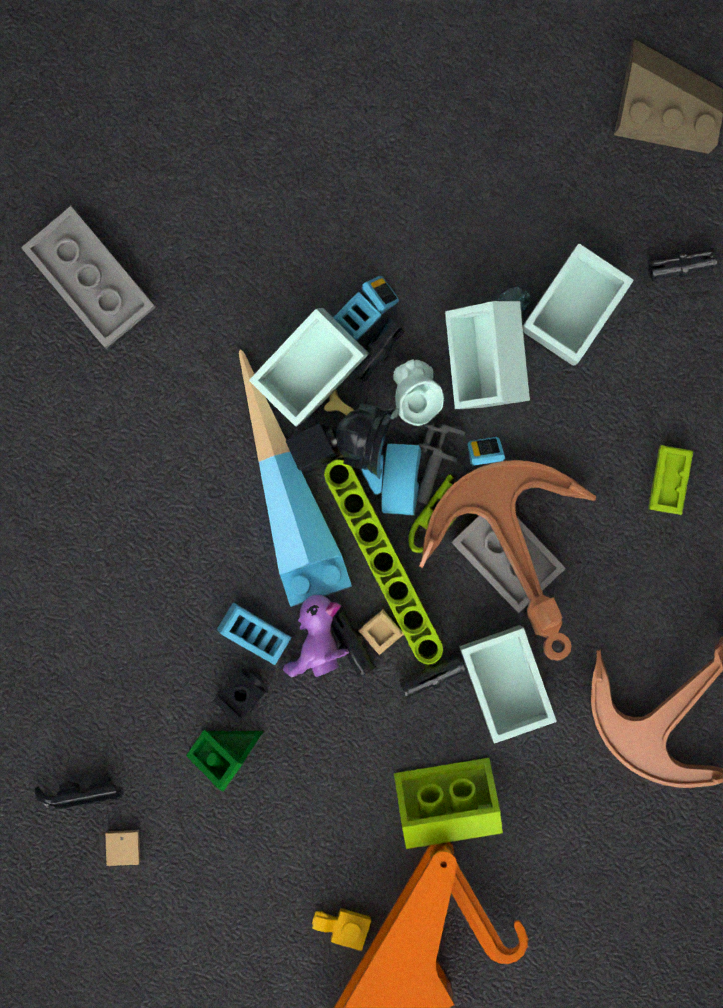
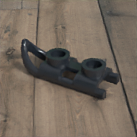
M110 777L94 778L91 780L92 785L82 789L79 788V783L63 784L60 786L57 796L45 795L39 787H35L34 790L39 802L46 807L58 810L122 798L121 790H116V785L111 784Z

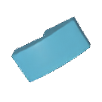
M387 444L382 487L383 513L415 515L419 489L417 476L421 457L419 445Z

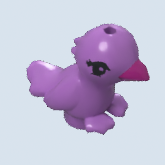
M312 595L303 602L298 621L301 623L300 629H307L308 635L297 661L284 664L283 671L289 674L290 677L303 674L310 668H312L315 677L324 675L339 668L336 659L349 653L348 649L337 650L336 642L331 633L333 617L341 607L337 602H331L323 595Z

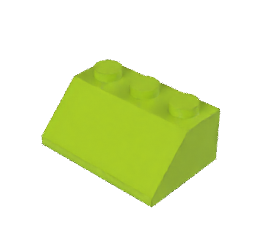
M489 758L394 773L406 849L503 833L500 807Z

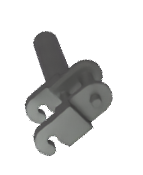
M431 422L430 425L424 424V427L428 430L424 442L418 443L420 447H423V452H427V449L433 451L432 456H429L417 496L418 502L427 505L442 458L457 462L458 459L442 453L441 448L445 435L451 432L465 436L466 433L443 424L441 429L437 428L434 422ZM434 431L441 433L436 448L430 446Z

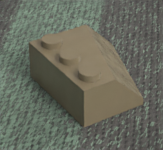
M633 39L614 135L709 154L718 143L723 118V89Z

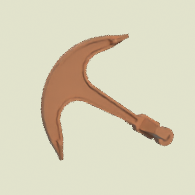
M512 460L495 462L477 468L455 482L436 505L424 537L419 567L423 568L427 559L439 546L449 525L455 518L466 513L477 514L485 518L493 528L530 600L527 613L535 635L547 638L543 645L544 653L551 660H562L571 652V641L566 635L558 633L563 623V617L555 599L549 598L542 593L516 516L515 503L517 497L529 488H542L563 496L595 501L596 496L574 479L540 463ZM554 641H559L562 644V652L557 653L552 649Z
M723 636L719 639V644L714 647V658L651 713L643 717L627 716L616 708L612 701L609 675L601 655V650H597L591 690V706L595 725L611 753L634 773L652 782L677 788H695L723 783V768L683 764L676 761L669 754L666 747V740L670 732L723 671Z

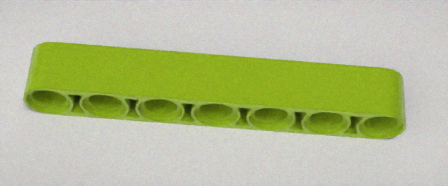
M344 460L332 461L325 469V480L418 661L423 664L436 663L443 653L442 643L353 468L343 464ZM337 465L346 467L349 472L347 481L342 484L334 483L330 477L332 468ZM351 494L361 496L364 502L362 510L357 513H351L345 508V500ZM372 523L378 528V536L374 541L367 542L360 537L359 530L362 525ZM386 552L392 556L393 564L388 570H379L375 566L374 559L377 554ZM397 581L405 583L408 588L406 596L401 599H395L389 594V587ZM409 611L419 612L422 615L421 624L415 628L406 626L404 623L406 613ZM424 640H432L436 643L437 650L432 656H423L418 651L420 643Z

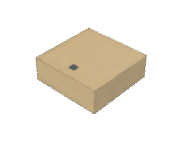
M384 609L358 630L379 655L404 635Z
M139 830L107 831L105 833L107 866L140 864Z

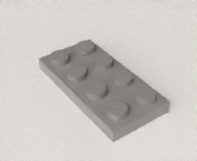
M72 206L21 247L106 349L156 308Z

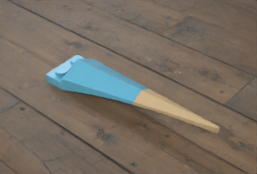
M240 349L239 358L279 574L289 604L292 607L303 603L312 595L325 596L350 588L352 584L343 556L302 472L297 468L286 444V438L266 397L249 381L254 372L244 351Z

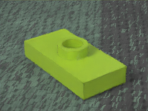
M663 445L659 446L648 509L682 515L693 451Z

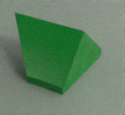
M204 729L186 756L220 791L224 792L264 731H207Z

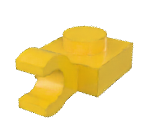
M340 908L337 917L321 911H315L312 929L321 932H332V943L362 951L370 927L371 917Z

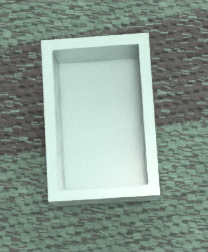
M578 244L523 324V332L574 366L579 363L634 280L581 244Z
M491 301L445 311L455 409L484 408L530 401L520 301Z
M317 308L249 381L295 426H298L310 417L369 353L324 308Z
M521 625L459 646L494 744L557 722L525 630Z

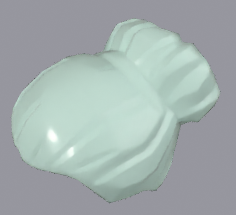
M412 359L395 369L393 378L398 385L395 394L396 409L399 408L398 415L402 420L412 425L420 426L428 423L441 411L444 400L441 387L433 381L432 367L423 361Z

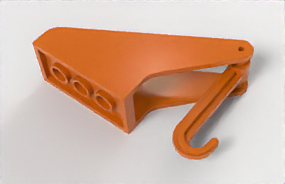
M452 843L429 845L333 1008H450L455 1005L452 985L437 961L451 894L485 953L491 960L499 964L516 962L524 955L528 947V937L525 928L520 920H515L513 925L519 942L513 948L506 947L457 864Z

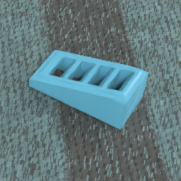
M357 292L333 318L358 341L381 318V314L361 293ZM356 306L369 317L366 321L353 310ZM347 315L360 326L357 331L344 320Z
M232 603L217 628L221 635L273 665L277 663L292 638L235 603ZM241 615L243 617L235 632H232V626L238 616ZM253 622L255 625L247 638H242L249 623ZM263 628L266 632L258 646L253 643ZM272 636H277L278 638L269 653L264 651Z

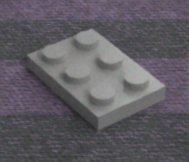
M478 516L451 543L519 613L529 604L530 600L493 528L485 518ZM517 517L541 590L543 591L566 568Z

